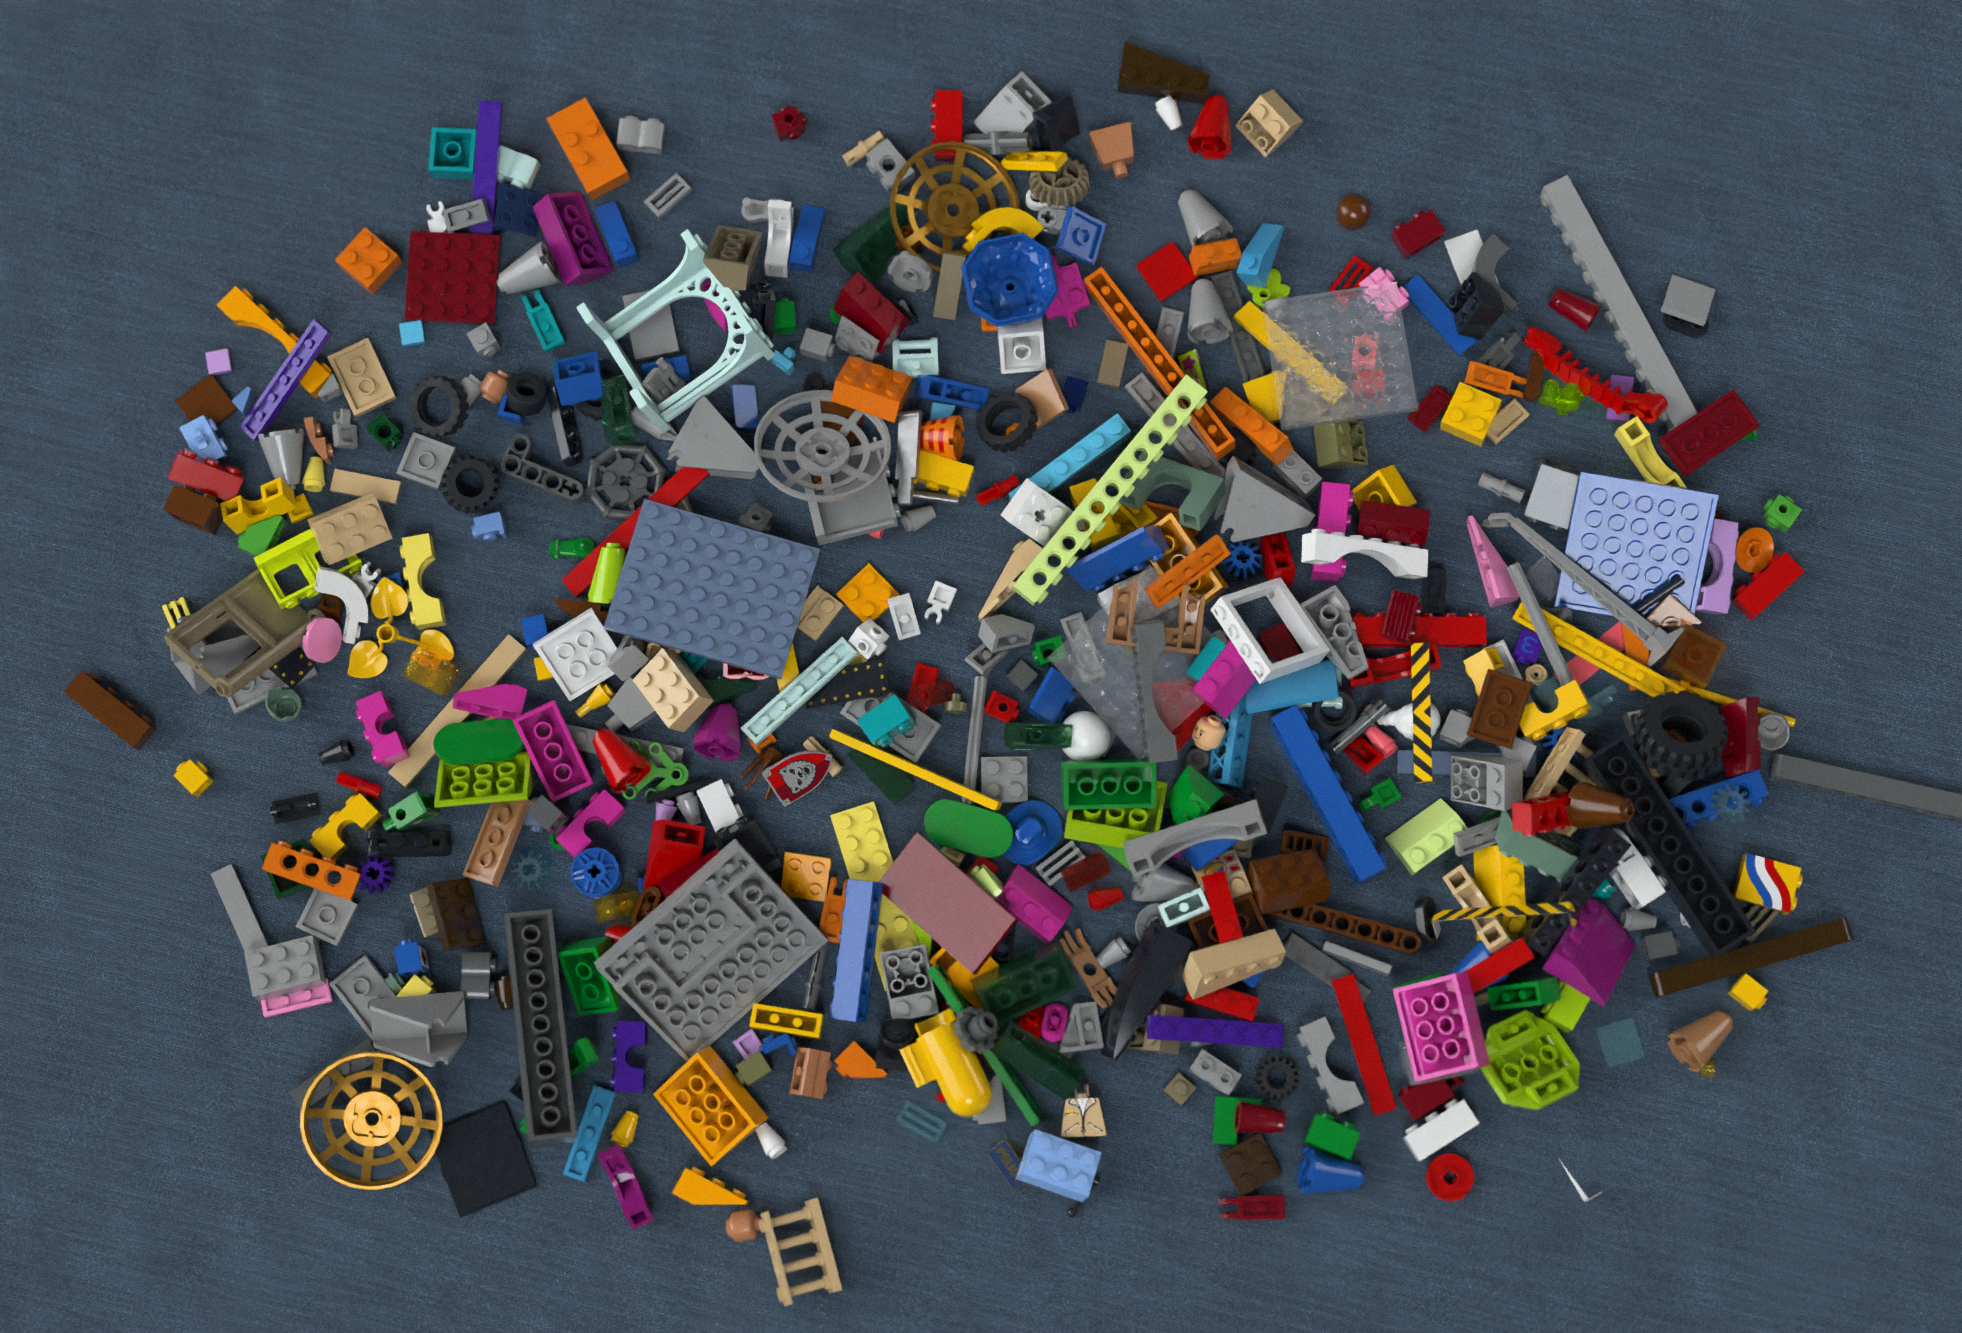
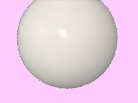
M1079 711L1073 713L1065 719L1060 728L1059 742L1061 748L1073 760L1099 759L1110 743L1109 726L1100 715L1094 712Z

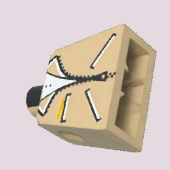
M1088 1084L1074 1085L1075 1099H1066L1061 1138L1106 1136L1099 1098H1089Z

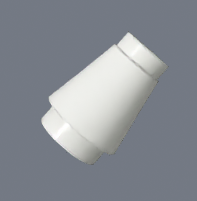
M1167 96L1155 103L1156 111L1171 131L1183 125L1176 100H1173L1171 96Z
M767 1123L760 1125L755 1130L766 1156L774 1159L787 1150L786 1142Z

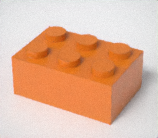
M849 355L835 380L831 401L895 423L899 412H901L908 399L913 377Z

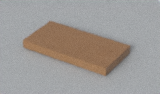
M531 800L492 802L490 804L463 876L495 887L499 886L529 810L528 805Z

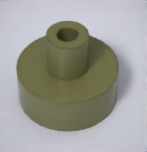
M953 693L951 701L944 702L945 713H967V703L961 702V694Z

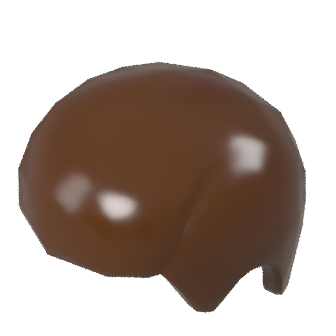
M1356 193L1346 195L1337 206V222L1345 229H1361L1370 217V203L1363 196Z

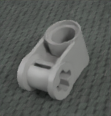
M1048 207L1041 209L1037 216V221L1044 227L1041 232L1060 235L1067 210ZM1045 217L1049 218V223H1045Z

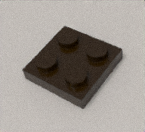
M1259 1132L1218 1154L1240 1196H1244L1282 1174Z

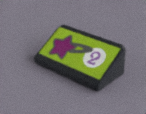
M1198 348L1175 356L1177 365L1182 372L1196 381L1209 394V386Z

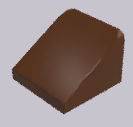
M322 593L317 609L326 618L340 623L344 602L338 596Z

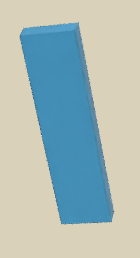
M593 1086L577 1132L576 1142L573 1143L563 1175L586 1182L616 1092Z

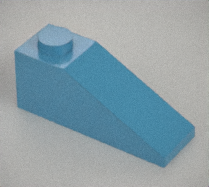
M1262 223L1243 251L1236 273L1245 285L1266 287L1284 231L1283 225Z

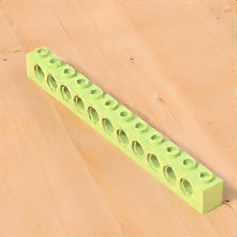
M1187 374L1015 582L1012 586L1015 592L1031 605H1034L1036 602L1042 603L1049 594L1046 589L1050 584L1055 586L1063 577L1060 572L1065 566L1070 568L1078 558L1075 554L1080 548L1083 551L1092 541L1089 538L1094 531L1099 533L1107 523L1104 521L1105 517L1109 513L1113 516L1119 509L1121 504L1118 501L1123 495L1127 498L1136 488L1132 484L1137 478L1142 480L1150 471L1147 468L1150 462L1153 460L1156 463L1164 453L1161 450L1166 443L1171 445L1177 438V429L1180 426L1185 428L1193 418L1190 415L1195 408L1200 410L1207 399L1204 397L1208 392ZM1186 399L1189 403V408H1180L1178 400ZM1166 416L1172 417L1175 425H1165L1163 418ZM1153 433L1159 435L1161 442L1158 444L1151 443L1149 435ZM1137 451L1144 452L1146 460L1142 462L1136 460L1134 453ZM1124 468L1129 469L1132 477L1130 479L1122 478L1120 470ZM1114 486L1118 494L1114 497L1107 495L1106 487ZM1095 503L1100 504L1103 507V513H1093L1091 505ZM1085 521L1089 526V530L1086 532L1079 531L1077 523ZM1064 539H1071L1074 542V548L1071 550L1065 549L1062 541ZM1051 556L1057 557L1060 560V565L1058 567H1051L1048 564V558ZM1042 574L1046 582L1043 585H1037L1033 581V576Z

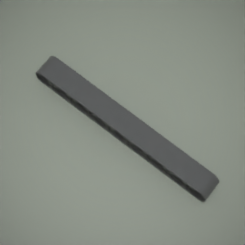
M1774 754L1769 777L1773 780L1962 822V794L1782 754Z

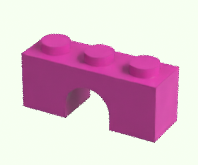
M379 691L356 701L358 707L356 715L366 728L363 730L367 742L372 744L373 750H371V755L374 761L386 768L409 758L410 755L403 736L396 731L382 735L381 729L384 722L395 717L388 697L382 691Z
M605 789L601 793L599 791L590 798V804L585 809L581 808L573 816L574 820L570 825L567 826L565 824L557 832V843L574 859L579 853L593 846L592 840L585 834V829L589 823L600 821L610 829L626 813L625 808Z

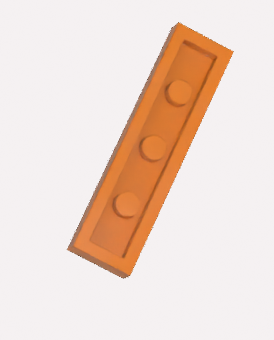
M1216 534L1148 585L1144 591L1154 607L1159 609L1179 594L1184 584L1191 585L1228 557L1230 552L1221 537Z

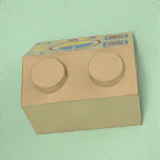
M1234 849L1224 852L1197 872L1191 865L1199 888L1202 889L1206 900L1207 896L1201 877L1220 871L1225 873L1232 900L1252 892Z

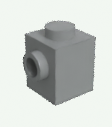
M486 323L466 333L481 359L489 357L501 349Z
M806 328L799 349L801 355L827 362L828 357L833 356L836 344L833 343L832 335Z

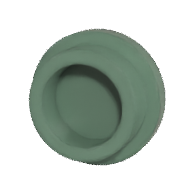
M390 972L388 974L389 977L385 981L391 990L397 994L404 988L403 986L406 983L399 973L394 975Z

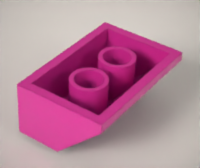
M1230 638L1225 643L1226 647L1201 679L1195 682L1189 689L1191 693L1224 719L1227 718L1256 680V677Z
M1019 864L1004 882L1002 892L995 898L1018 919L1017 922L1045 944L1051 942L1073 908L1071 904Z

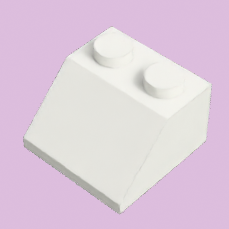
M1042 318L1028 323L997 327L1001 374L1046 370Z

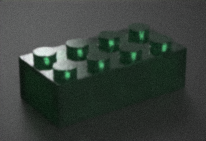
M1054 940L970 980L981 1008L984 1012L995 1016L997 1027L1077 989L1063 952Z

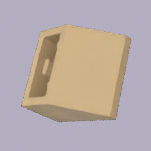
M1270 90L1257 98L1235 126L1264 157H1267L1295 132L1303 120L1274 90Z

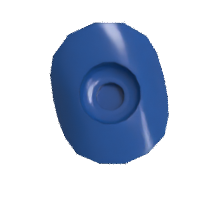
M1036 800L1022 802L1012 809L1006 817L1009 819L1011 826H1013L1014 841L1010 849L1003 855L1012 863L1024 866L1035 863L1046 855L1059 842L1063 834V822L1056 810L1045 802Z

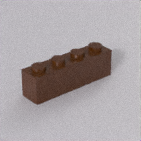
M81 671L64 693L131 747L139 751L156 731L151 726L153 721L143 713L140 716L134 712L136 707L127 700L121 702L117 699L118 693L111 687H102L99 684L101 679L90 672L87 675Z

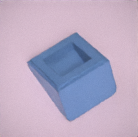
M248 386L232 400L233 404L245 417H247L251 410L256 394Z

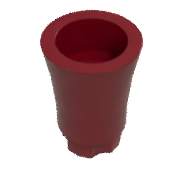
M1560 288L1556 290L1548 305L1553 310H1556L1555 313L1565 317L1585 333L1594 322L1601 308L1600 304L1588 301Z
M1238 1100L1234 1117L1235 1133H1283L1286 1123V1112L1284 1110Z

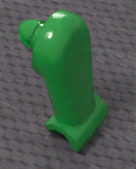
M585 537L566 541L556 539L549 546V554L553 559H559L561 556L585 558L594 550L593 542Z

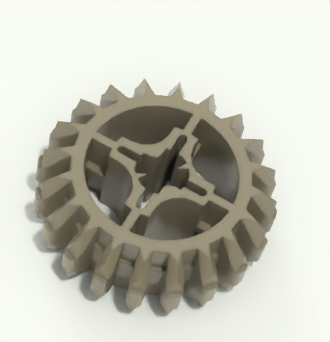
M1068 157V160L1058 171L1032 170L1029 177L1030 190L1034 195V199H1039L1040 204L1047 203L1048 208L1055 205L1057 209L1059 206L1067 208L1068 204L1075 206L1076 202H1082L1083 197L1088 192L1090 182L1088 171L1085 170L1084 165L1079 164L1078 160L1072 161L1070 157Z

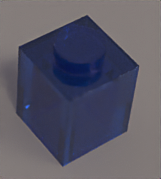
M1067 376L1062 390L1069 410L1066 411L1067 413L1081 412L1089 389V382Z

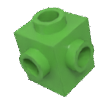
M1779 494L1775 499L1770 498L1763 509L1766 512L1762 518L1766 520V524L1771 528H1778L1785 533L1802 509L1794 505L1795 502L1790 497Z

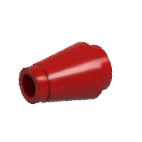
M1120 887L1092 889V892L1087 894L1091 910L1099 912L1123 900V893Z

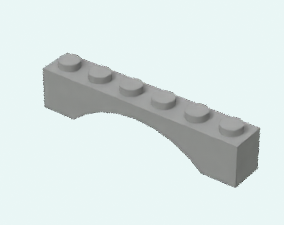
M1255 799L1123 842L1128 865L1135 877L1156 870L1174 854L1197 843L1215 839L1246 841L1267 834L1260 807Z

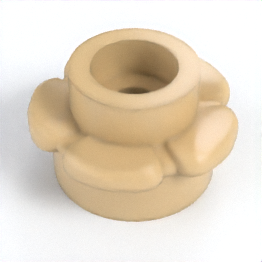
M1533 664L1525 670L1526 681L1532 682L1536 686L1544 684L1545 679L1548 677L1547 670L1540 664Z

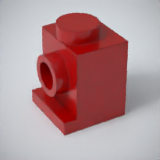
M993 690L984 708V714L1009 726L1011 720L1016 721L1021 709L1018 708L1019 702ZM1006 704L1008 708L1006 711H1000L999 706Z

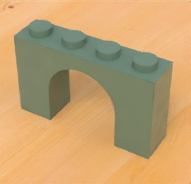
M1142 452L1137 460L1145 461V453ZM1160 457L1156 463L1153 460L1147 466L1150 471L1142 480L1137 478L1132 484L1136 487L1127 498L1123 495L1119 500L1120 504L1140 510L1151 492L1156 488L1169 484L1182 486L1190 493L1179 508L1180 524L1201 531L1225 495L1224 478ZM1130 470L1124 479H1130L1132 477V473Z

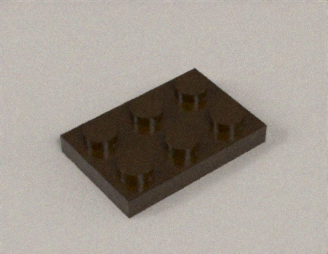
M468 878L432 882L426 885L444 952L486 944Z

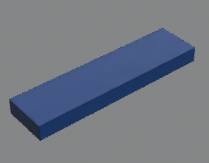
M1418 274L1403 286L1409 294L1407 299L1459 357L1477 342L1475 338L1458 334L1452 312Z

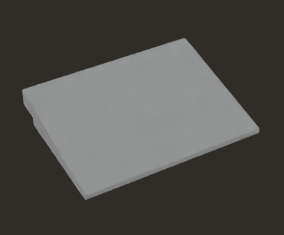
M734 839L596 960L594 964L597 970L613 985L614 989L688 1062L697 1052L710 1046L753 1008V1003L757 1004L820 949L828 939L744 847Z

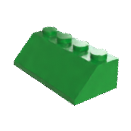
M1147 758L1060 760L1064 810L1156 808V763H1150Z

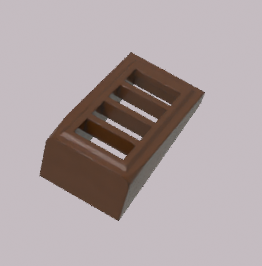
M1283 830L1280 854L1298 852L1299 839H1303L1302 851L1307 850L1308 840H1311V849L1316 848L1317 842H1321L1319 857L1321 861H1326L1329 838ZM1290 837L1294 838L1293 849L1288 848Z

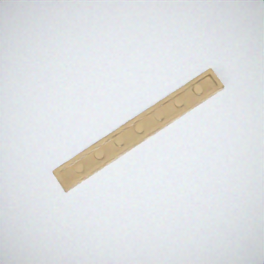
M508 634L459 692L496 686L527 649ZM452 698L408 749L410 757L397 762L388 773L407 788L436 755L433 746L436 734L449 724L464 722L471 715V712L453 709Z

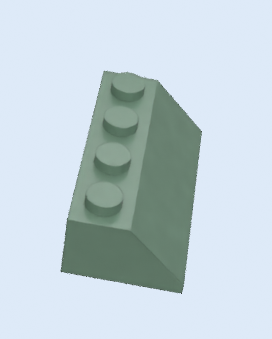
M1506 810L1501 812L1495 837L1499 851L1506 857L1514 856L1518 858V861L1527 867L1531 865L1536 867L1540 873L1547 877L1552 875L1560 882L1584 851L1581 845L1553 831L1548 833L1536 832L1535 836H1524L1521 831H1513L1512 811Z

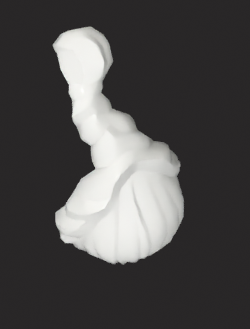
M1412 703L1403 706L1397 711H1389L1376 721L1379 725L1395 726L1405 738H1410L1413 741ZM1430 703L1431 737H1433L1440 726L1441 719L1436 706ZM1373 704L1367 705L1364 708V711H1368L1373 706Z

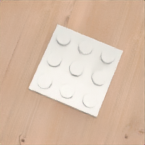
M592 608L533 643L534 648L569 701L615 674L607 666L615 654L617 646L606 629H604Z

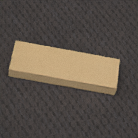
M335 469L330 491L359 498L371 493L379 502L397 505L402 483L400 481Z

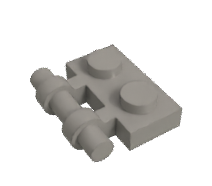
M663 357L656 361L659 368H652L642 382V386L657 405L686 385L685 381L676 375L671 363H667Z

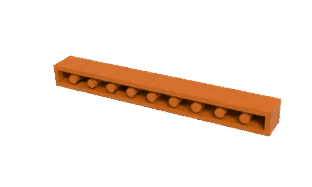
M1100 267L1083 279L1085 289L1162 390L1169 396L1185 377V374L1106 271ZM1186 399L1178 400L1180 408H1189V403ZM1206 402L1200 410L1195 408L1190 415L1193 418L1189 425L1217 461L1236 448L1235 439Z

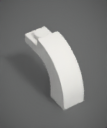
M769 200L768 202L769 231L764 262L765 276L788 278L794 217L791 202Z
M318 566L314 589L320 593L338 596L343 600L346 607V619L342 640L345 643L354 644L355 638H359L361 625H358V622L368 623V607L365 597L359 587L345 574L334 569Z

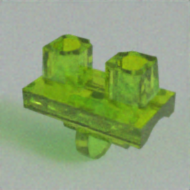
M1549 379L1543 386V394L1539 398V405L1551 406L1557 409L1559 416L1565 417L1568 411H1577L1580 403L1586 399V396L1583 395L1582 391H1579L1578 384L1569 383L1564 388H1559L1556 380Z

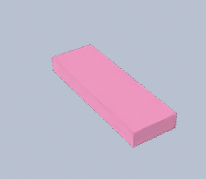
M326 979L324 986L262 1000L264 1017H272L333 1002L329 979Z

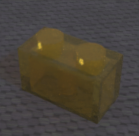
M426 649L413 651L402 676L441 696L448 695L460 670L454 668L455 664L446 659L440 661L434 658L435 654Z

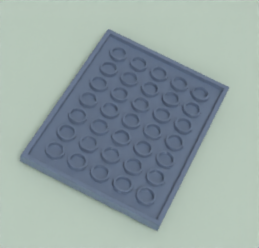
M644 499L604 629L782 679L820 549Z

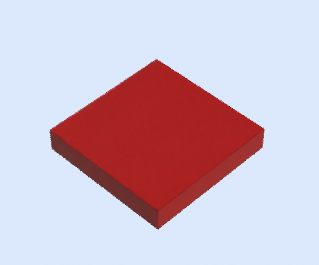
M1173 241L1135 266L1160 303L1198 279V276L1194 275L1191 266Z

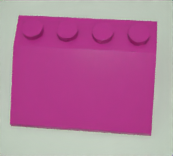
M1468 972L1455 973L1393 989L1415 1082L1490 1065Z

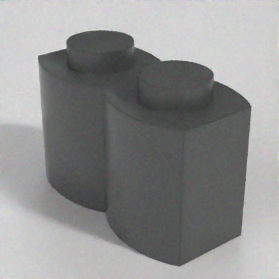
M463 952L461 991H464V1000H491L492 995L496 994V981H492L493 972L497 971V958H493L491 952Z

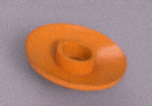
M1753 527L1746 530L1739 537L1736 543L1735 556L1736 562L1742 570L1755 573L1768 565L1767 562L1772 558L1774 543L1770 533L1763 528Z

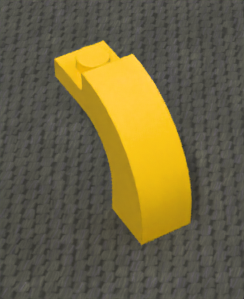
M1008 207L997 208L985 213L971 223L974 229L965 237L968 241L963 247L968 252L972 251L977 243L983 241L992 231H1003L1009 235L1024 233L1034 239L1044 227L1033 216L1022 210Z

